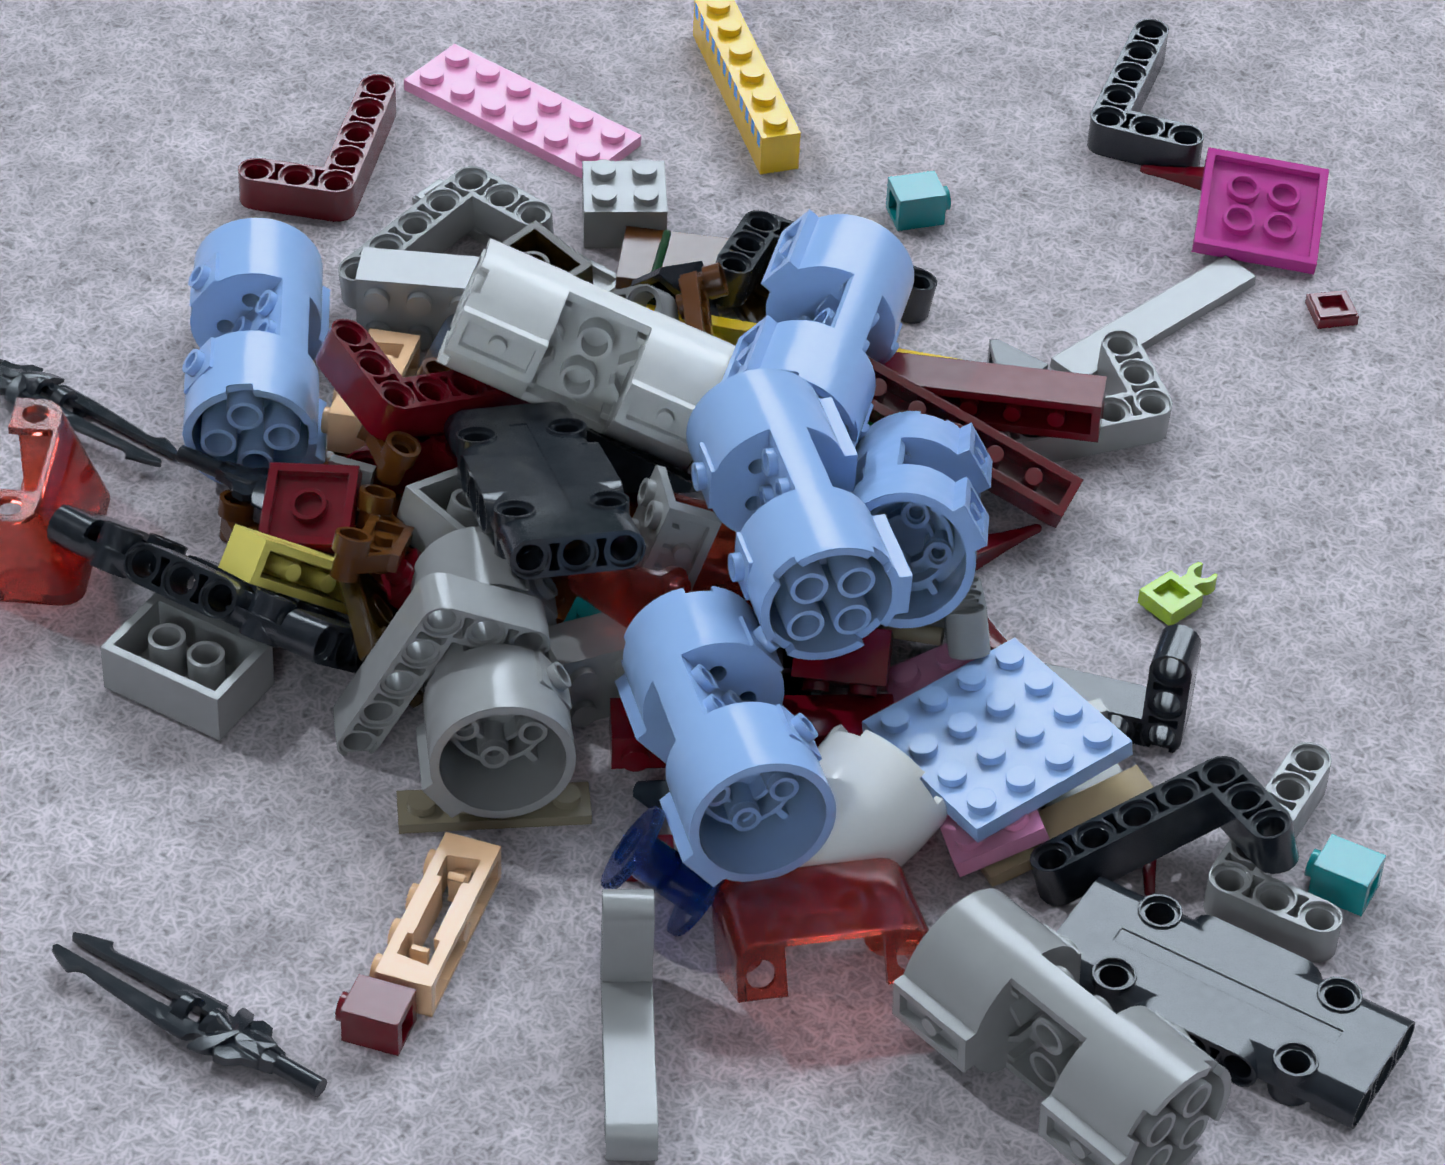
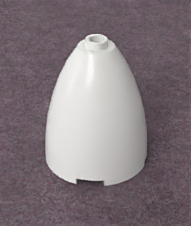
M837 725L818 746L822 757L819 763L836 802L835 823L825 844L810 860L787 874L764 881V893L767 896L766 904L774 914L782 919L788 920L791 916L796 919H803L827 912L852 901L876 887L913 857L947 818V808L944 799L938 796L933 798L920 780L925 772L903 751L871 731L865 730L861 736L848 733L842 725Z

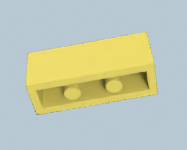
M235 524L218 568L249 584L348 615L340 582L330 576L334 556Z

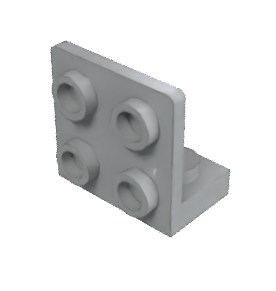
M656 465L650 479L645 478L638 491V507L632 520L645 541L646 550L642 560L630 568L635 587L660 594L684 588L685 593H690L722 522L718 519L715 512L677 502L666 467Z

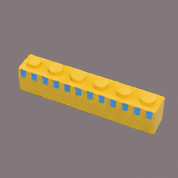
M694 0L693 37L759 174L799 169L801 132L735 0Z

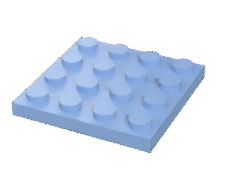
M1015 637L991 650L987 656L974 659L862 721L863 732L865 730L871 731L889 741L909 756L925 772L920 780L932 797L938 796L944 799L947 814L977 843L1019 820L1026 813L1028 815L1133 755L1132 740Z

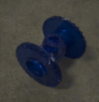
M652 806L637 818L614 849L604 868L601 886L604 889H618L632 876L640 881L646 889H654V893H658L675 905L667 924V932L673 936L680 937L695 926L706 913L726 879L722 880L715 887L711 886L682 862L678 851L657 838L664 822L665 811L660 807Z

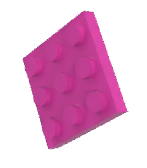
M1208 147L1192 252L1216 257H1224L1226 255L1232 260L1314 275L1319 253L1329 169Z

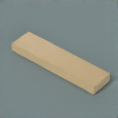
M1135 765L1040 810L1039 814L1049 838L1052 839L1153 788V786L1138 765ZM1039 845L981 868L980 871L992 887L1002 884L1032 869L1030 854Z

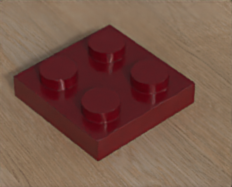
M270 462L258 531L323 553L335 554L331 548L335 530L339 527L354 528L357 498L362 482L360 466Z

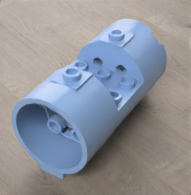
M809 209L782 231L761 282L770 291L766 303V317L739 337L722 381L741 372L763 368L781 369L799 375L813 387L819 398L832 397L854 447H856L870 429L868 420L874 406L871 402L875 394L876 378L868 357L884 364L893 357L899 347V343L896 341L903 325L900 321L914 283L912 260L904 245L893 233L872 220L848 214H832L818 217Z
M246 218L226 223L212 231L201 242L195 254L194 269L188 281V285L191 287L189 304L191 307L190 326L192 335L200 349H193L186 357L182 367V371L185 373L182 432L185 446L221 461H228L249 468H269L270 462L323 464L325 462L326 433L321 432V419L327 402L319 398V374L313 361L329 331L330 289L323 286L321 255L315 244L303 232L284 222L267 218ZM201 472L203 475H205V476L208 477L209 479H211V480H213V481H215V482H217V483L223 484V483L217 481V480L215 479V477L210 476V475H208V474H205V473Z
M773 368L741 372L723 380L710 389L697 403L691 413L687 424L686 441L694 461L691 466L694 489L702 491L708 509L713 508L718 519L736 532L735 552L728 555V570L732 582L738 581L745 600H750L766 639L784 648L788 656L805 660H823L842 656L864 646L862 638L874 631L880 624L887 627L895 614L908 613L913 575L885 514L872 516L865 503L851 493V491H854L858 454L832 397L819 398L813 387L799 375Z
M921 411L899 412L884 417L871 425L869 431L855 447L858 457L854 491H851V493L865 503L872 516L885 514L913 575L908 613L895 614L887 625L889 627L916 628L939 621L960 605L970 590L975 575L977 550L988 544L989 515L980 498L981 492L991 488L993 462L972 422L959 428L948 419L944 421L934 416L920 414Z
M711 586V591L685 593L684 588H680L658 597L634 617L624 634L626 643L623 651V660H621L624 674L615 681L636 740L666 763V782L670 792L659 801L682 862L713 887L724 879L738 882H757L787 874L810 860L825 844L835 823L836 802L819 763L822 757L814 741L818 737L815 727L802 713L794 716L782 706L784 681L781 671L783 666L776 653L780 646L766 639L752 607L742 597L732 591Z

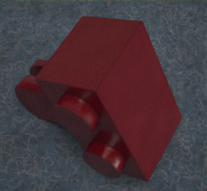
M876 628L866 637L862 638L864 646L835 658L805 660L793 657L791 677L794 682L802 683L801 690L807 692L829 693L830 686L849 688L848 695L876 698L877 691L888 692L893 632L892 630Z

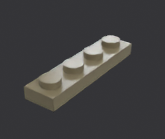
M588 781L569 782L561 794L547 805L533 812L508 818H486L466 812H461L451 818L422 790L396 791L399 834L592 824Z

